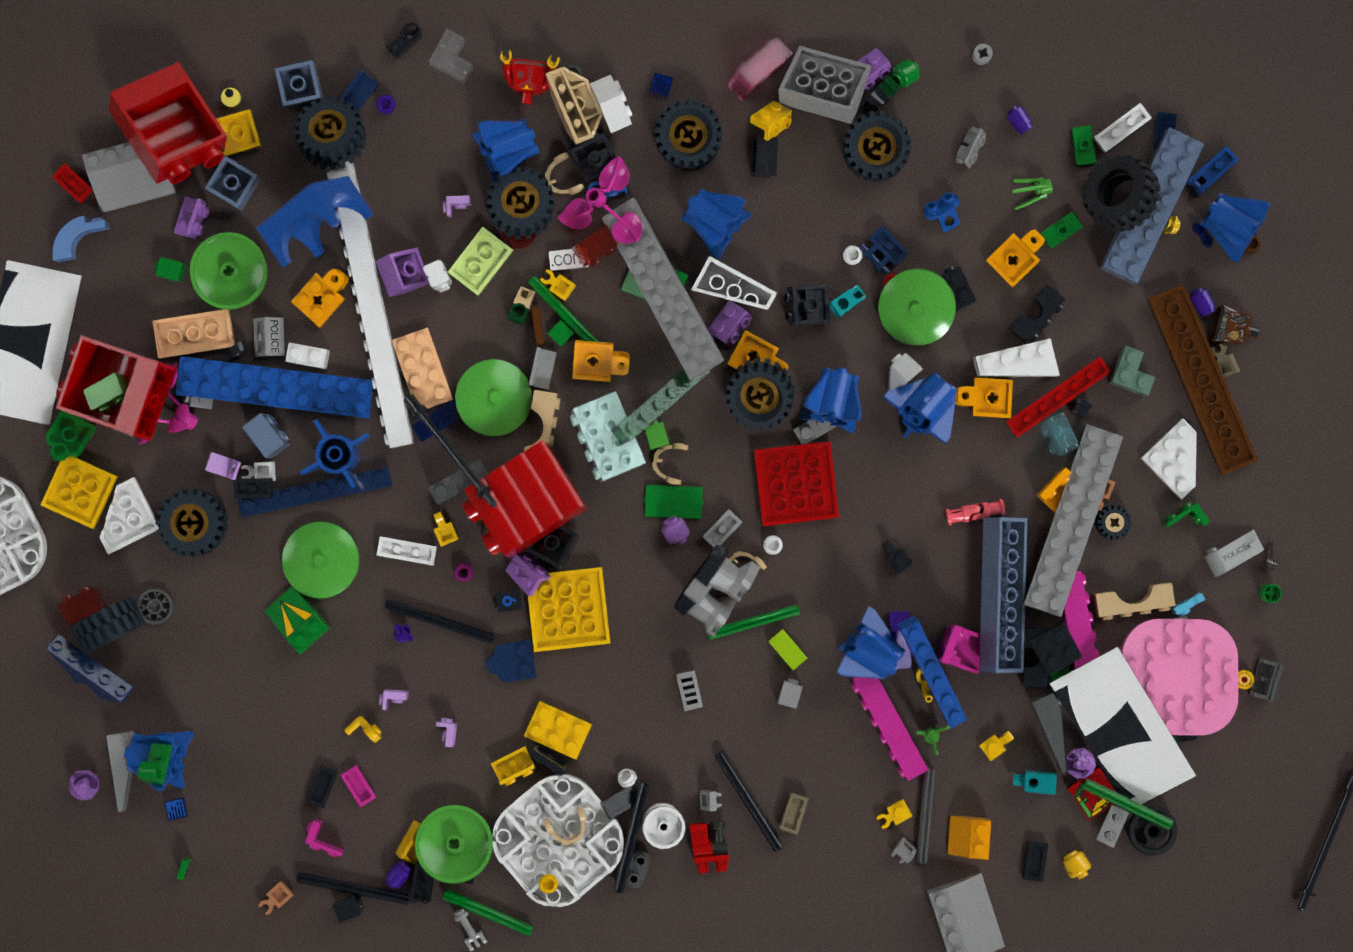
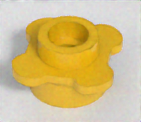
M1177 216L1169 217L1164 227V234H1176L1178 232L1181 222Z

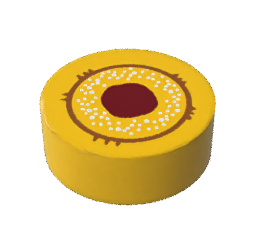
M1247 670L1238 671V688H1251L1254 684L1253 674Z

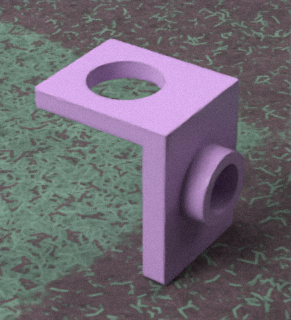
M210 452L205 470L235 480L241 462Z

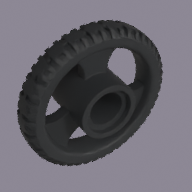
M1155 805L1145 806L1173 820L1168 840L1157 848L1155 841L1160 840L1164 830L1167 829L1134 813L1127 824L1128 839L1132 846L1143 854L1151 856L1163 854L1173 846L1176 840V821L1171 813L1162 807ZM1135 826H1140L1142 835L1147 838L1143 846L1135 838ZM1156 826L1155 834L1149 835V827Z

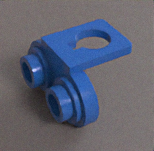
M951 192L945 193L940 199L926 204L923 210L924 217L928 220L938 218L944 233L960 224L955 210L959 205V198ZM949 215L954 218L950 225H945L946 216Z

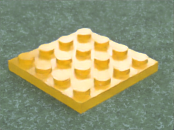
M602 567L548 573L551 576L550 579L542 581L534 595L528 596L534 652L611 643Z

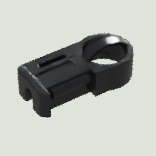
M407 23L399 31L400 35L390 45H385L386 49L395 58H400L422 38V29L416 23ZM417 26L409 36H406L408 27ZM419 32L417 38L410 40Z

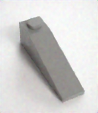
M134 730L106 736L118 812L127 809L133 772L127 771V759L124 758V751L126 747H130Z

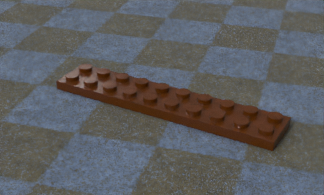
M1182 284L1147 299L1220 474H1228L1258 461L1185 285Z

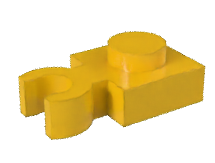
M546 270V273L550 275V279L544 280L541 278V282L544 285H551L549 291L566 301L576 285L561 274L555 278L552 271Z
M901 799L886 807L889 813H881L876 816L877 820L881 818L886 819V823L881 825L882 829H885L890 825V822L894 821L895 825H898L912 817V814L904 799Z

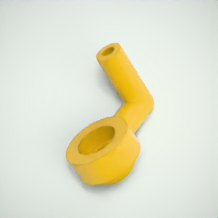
M917 667L915 677L921 684L922 696L926 702L930 703L933 698Z
M358 716L344 729L345 733L350 735L361 726L365 734L374 743H377L382 738L380 735L382 731L375 724L370 725L363 716Z

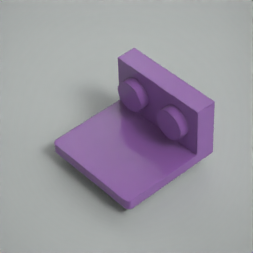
M185 196L174 233L197 240L198 236L201 237L204 229L202 225L203 220L209 214L208 203L199 198L196 200Z

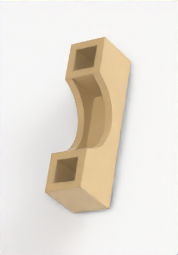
M534 390L531 409L541 417L543 433L536 443L526 446L524 451L542 440L553 448L554 436H551L552 428L556 429L558 417H554L555 409L559 410L561 398H557V393Z
M1169 582L1149 585L1144 598L1136 603L1122 601L1114 591L1093 594L1096 617H1102V620L1114 619L1113 615L1118 614L1121 617L1132 616V612L1138 611L1140 614H1149L1151 609H1159V612L1168 611L1171 606H1176L1173 586Z

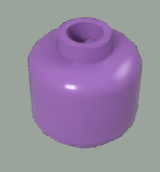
M676 516L666 519L661 528L666 541L677 546L687 541L686 538L690 532L684 520Z

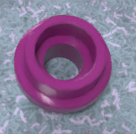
M460 563L455 567L454 575L458 581L467 582L473 577V568L467 563ZM462 569L467 570L466 576L461 575L460 572Z

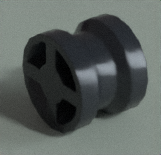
M1075 398V405L1070 409L1069 413L1087 420L1089 416L1088 411L1092 409L1093 405Z

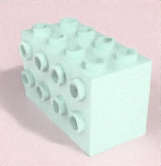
M616 391L576 407L571 411L572 414L569 416L573 427L577 426L579 430L577 437L580 444H584L587 449L584 453L587 461H592L594 466L592 473L595 480L599 479L601 483L646 463Z

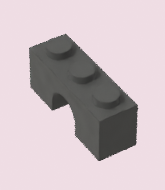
M481 460L468 465L479 480L488 475ZM459 470L428 487L437 505H440L462 492L472 483L462 470Z

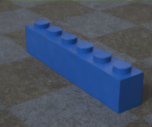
M912 616L898 623L897 626L947 725L951 729L967 721L964 711L917 618Z

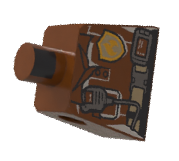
M1221 305L1218 307L1210 342L1243 344L1247 337L1256 339L1259 334V328L1250 326L1251 316L1226 305Z

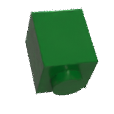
M160 257L159 261L155 263V276L182 283L186 264Z

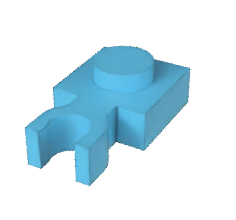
M1197 593L1177 603L1176 606L1170 607L1174 615L1184 616L1191 612L1190 608L1204 601L1205 598L1202 593Z

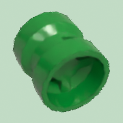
M1267 583L1261 585L1258 596L1264 602L1276 603L1281 599L1282 590L1278 585Z

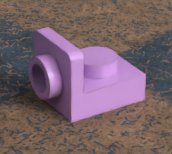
M469 195L446 196V201H443L444 213H447L448 217H452V206H455V209H467V206H471V197Z
M385 689L383 694H380L379 705H382V710H387L389 699H392V703H403V700L408 699L409 691Z
M441 718V721L436 722V726L447 727V730L443 731L442 737L445 747L455 746L457 723L452 722L453 719Z

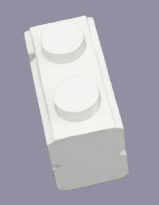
M441 260L424 266L425 274L434 290L441 293L450 289L452 280L445 264Z
M289 342L286 362L327 369L330 351Z

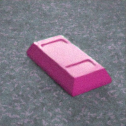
M357 765L340 775L360 808L377 798Z

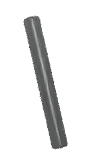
M928 768V771L924 772L916 858L917 863L921 864L927 863L935 780V769Z

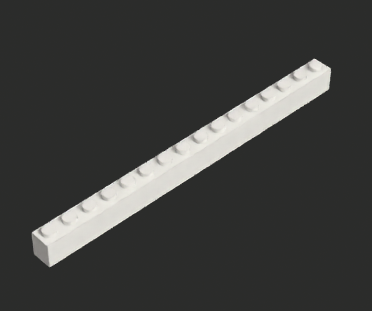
M347 161L345 162L346 167L341 168L340 165H336V170L327 172L328 180L349 176L360 193L354 163L350 164ZM338 207L335 211L342 225V228H339L341 239H345L346 247H343L345 258H349L350 262L347 269L349 276H353L354 284H351L353 295H357L358 303H355L357 314H361L360 329L362 333L365 332L366 340L363 341L365 351H369L370 354L368 366L374 373V378H372L373 388L378 391L376 403L378 408L381 407L383 415H380L382 427L385 426L387 433L384 434V440L390 448L414 444L366 219L352 209Z

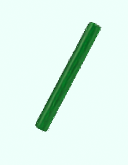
M533 276L528 281V284L583 341L599 342L536 276Z
M792 605L723 625L718 629L715 637L709 634L708 637L712 640L800 614L798 605Z
M1086 779L1083 784L1084 790L1162 828L1170 830L1173 825L1172 819L1092 780Z
M446 890L443 900L529 936L533 930V926L453 891Z

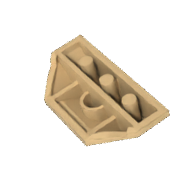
M565 67L546 73L551 98L570 138L575 144L593 138L603 113L588 79Z

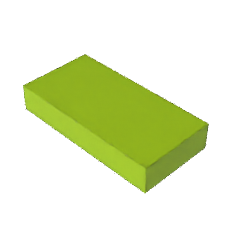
M783 629L768 641L792 670H795L808 659Z

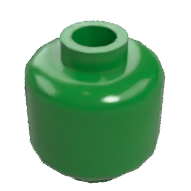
M902 60L892 68L891 78L900 87L907 88L919 79L920 68L914 61Z

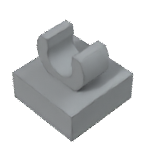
M700 790V810L717 811V808L721 807L722 804L717 803L716 797L722 796L721 793Z
M903 837L898 841L891 856L894 857L897 854L901 857L900 864L904 862L908 864L913 859L917 849Z

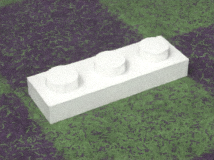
M1139 103L1093 139L1102 151L1106 153L1149 121L1151 116L1143 105Z
M380 536L377 556L434 565L437 546Z

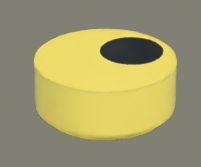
M227 88L222 92L221 100L227 107L234 108L240 104L241 94L234 88Z

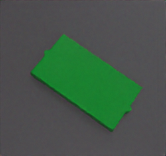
M646 485V499H644L646 503L645 517L670 518L676 516L677 518L701 519L702 505L704 504L702 501L703 487Z

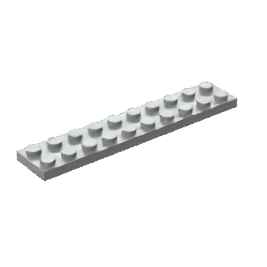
M631 198L613 211L621 218L627 212H632L640 218L643 230L639 241L629 244L616 241L612 235V228L618 220L611 213L603 216L602 220L690 380H694L725 360L635 198Z
M1086 424L1070 469L1072 472L1069 475L1070 480L1064 486L1023 605L1059 618L1062 616L1123 439L1122 436Z

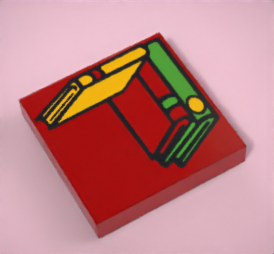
M1100 767L1094 769L1091 775L1084 779L1081 778L1067 787V790L1088 821L1113 805V803L1083 789L1085 780L1089 779L1115 792Z

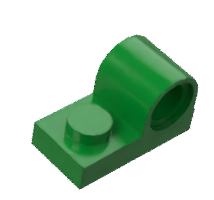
M151 743L148 760L142 761L138 768L140 780L146 783L164 785L172 746Z

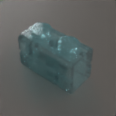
M1064 412L1041 422V433L1044 437H1048L1050 441L1048 447L1053 455L1056 454L1059 457L1080 447Z

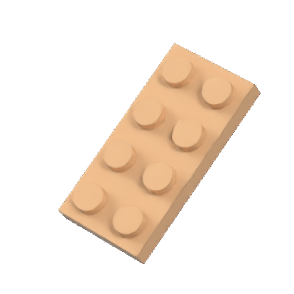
M223 309L152 321L158 359L227 349L235 345L230 310Z
M428 327L392 340L409 392L415 395L421 405H425L429 409L454 400Z

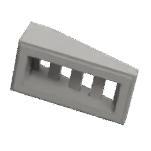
M695 670L677 673L676 678L684 711L703 707ZM689 677L693 678L692 681L682 683L681 679ZM694 684L695 688L683 690L684 686ZM696 692V695L685 698V694ZM694 699L698 700V703L687 705L686 701Z

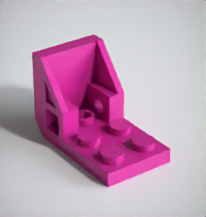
M948 622L936 653L937 659L943 663L978 674L980 665V634Z

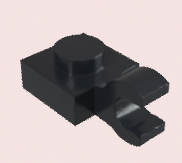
M888 540L882 544L890 555L886 560L897 574L913 563L901 547L896 550Z

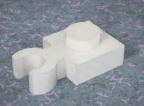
M275 462L254 463V468L251 465L241 467V469L249 471L248 476H242V479H252L255 476V478H273V481H276Z

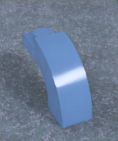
M80 216L68 222L59 231L54 241L53 261L63 262L77 259L76 247L80 239L89 233L109 230V222L102 220L101 217L93 218L89 222V218L86 216Z

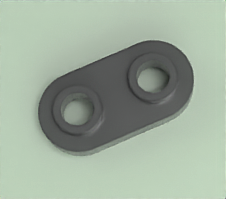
M638 850L633 853L626 885L630 888H638L644 881L650 865V856L646 851ZM640 857L643 858L644 863L639 864L637 862V859ZM636 876L638 880L636 882H632L630 880V877Z

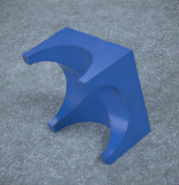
M349 176L310 184L258 226L257 230L281 266L285 267L292 262L288 253L290 237L296 238L305 244L316 258L321 257L325 253L320 241V225L323 219L332 228L341 223L334 207L352 209L362 215L364 219H369L374 214Z

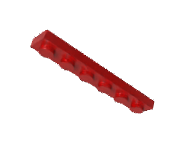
M1098 357L1005 423L1016 438L1111 373L1110 369L1103 359Z

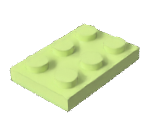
M482 227L449 269L448 273L479 296L511 255L513 249Z

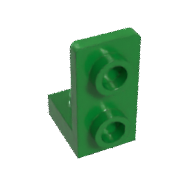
M1188 502L1180 508L1181 512L1176 515L1172 513L1165 518L1166 522L1162 525L1164 528H1168L1190 512L1192 514L1190 518L1196 525L1205 526L1210 520L1198 503L1191 504Z

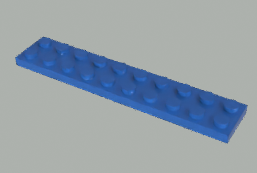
M180 356L176 395L368 419L370 417L373 392L372 380Z

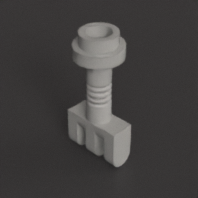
M461 908L454 913V920L456 922L460 921L469 937L464 942L472 952L474 950L472 942L479 948L481 946L479 938H481L484 944L488 941L482 930L475 933L467 919L468 911Z

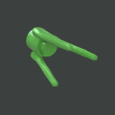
M1043 177L1037 179H1014V183H1034V186L1014 189L1012 193L1034 190L1036 195L1039 194V196L1016 206L1015 210L1017 211L1040 199L1047 198V194L1053 192L1051 180L1049 178L1043 179Z
M949 726L937 727L936 729L930 727L925 729V731H917L916 734L923 735L925 741L931 744L935 755H938L939 752L935 743L939 740V732L948 730Z

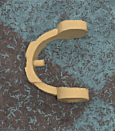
M565 152L554 158V162L550 164L545 173V178L548 180V185H551L554 193H570V195H573L585 189L583 184L567 190H559L552 185L556 182V179L550 180L552 169L569 158L568 152Z
M673 443V445L657 449L652 462L653 470L660 477L666 479V482L673 485H681L682 480L662 474L657 462H663V459H658V457L665 450H688V445Z
M739 551L728 558V560L737 564L738 561L735 558L746 556L756 562L763 570L767 568L762 559L746 552Z
M582 806L577 807L581 821V830L575 837H573L572 833L569 834L570 839L559 837L554 831L549 818L544 819V825L548 834H552L562 845H571V843L578 842L583 837L585 821H587Z

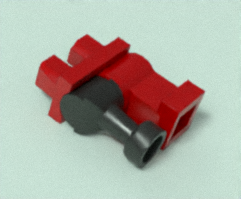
M725 821L710 822V828L714 830L715 841L708 840L707 822L690 823L694 864H697L699 874L709 872L708 862H716L717 872L727 871L729 854L722 829L726 828Z

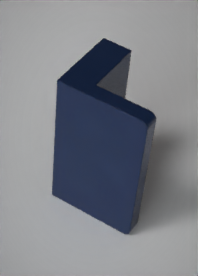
M361 69L340 98L345 99L347 104L349 102L352 103L359 112L380 84Z

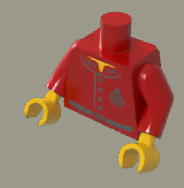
M510 50L509 57H504L503 51H501L500 59L502 60L503 75L508 86L513 88L514 93L521 94L520 104L532 105L533 95L541 96L542 92L548 90L549 87L545 74L557 69L556 67L560 62L559 57L556 63L551 61L552 55L549 56L547 62L512 59V52Z

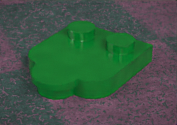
M61 410L46 434V441L51 447V457L56 461H64L68 457L75 458L81 455L96 431V426Z

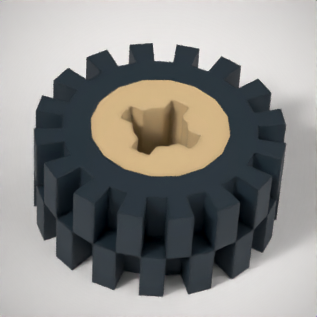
M1110 505L1097 513L1095 527H1097V532L1102 537L1110 540L1121 539L1131 530V515L1123 507Z

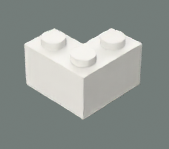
M609 75L590 83L610 132L613 133L632 125L630 117L633 115L629 106L624 104L627 99L623 90H621L618 80L614 81L612 76Z

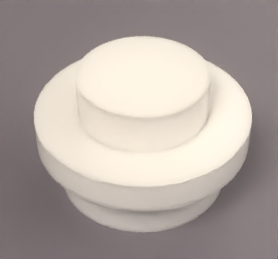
M848 246L843 252V259L847 264L855 265L861 261L862 252L857 246Z
M774 535L767 537L763 543L764 550L771 555L778 554L783 546L781 539Z
M623 769L618 774V782L622 787H630L636 782L637 775L633 770Z

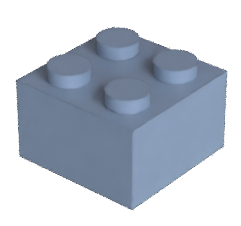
M313 60L275 68L282 104L286 110L311 105L310 102L314 100L316 103L321 102L320 98H323L316 64Z
M224 156L205 189L242 211L261 178Z
M260 413L242 428L264 457L272 459L290 446L288 443L289 437L283 430L281 431L276 427L278 423L272 415Z

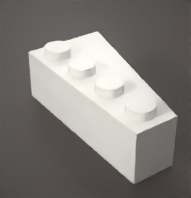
M711 256L708 257L691 289L692 291L766 310L770 308L777 295L776 291Z
M1051 338L973 358L977 377L1060 376Z

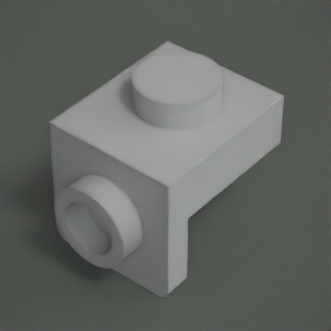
M182 396V401L188 407L212 409L213 399Z

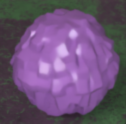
M1085 748L1073 749L1065 757L1066 771L1076 779L1086 778L1093 773L1096 767L1092 753Z
M90 770L76 771L71 775L68 788L70 794L79 800L92 799L99 789L100 781L97 778L98 776Z

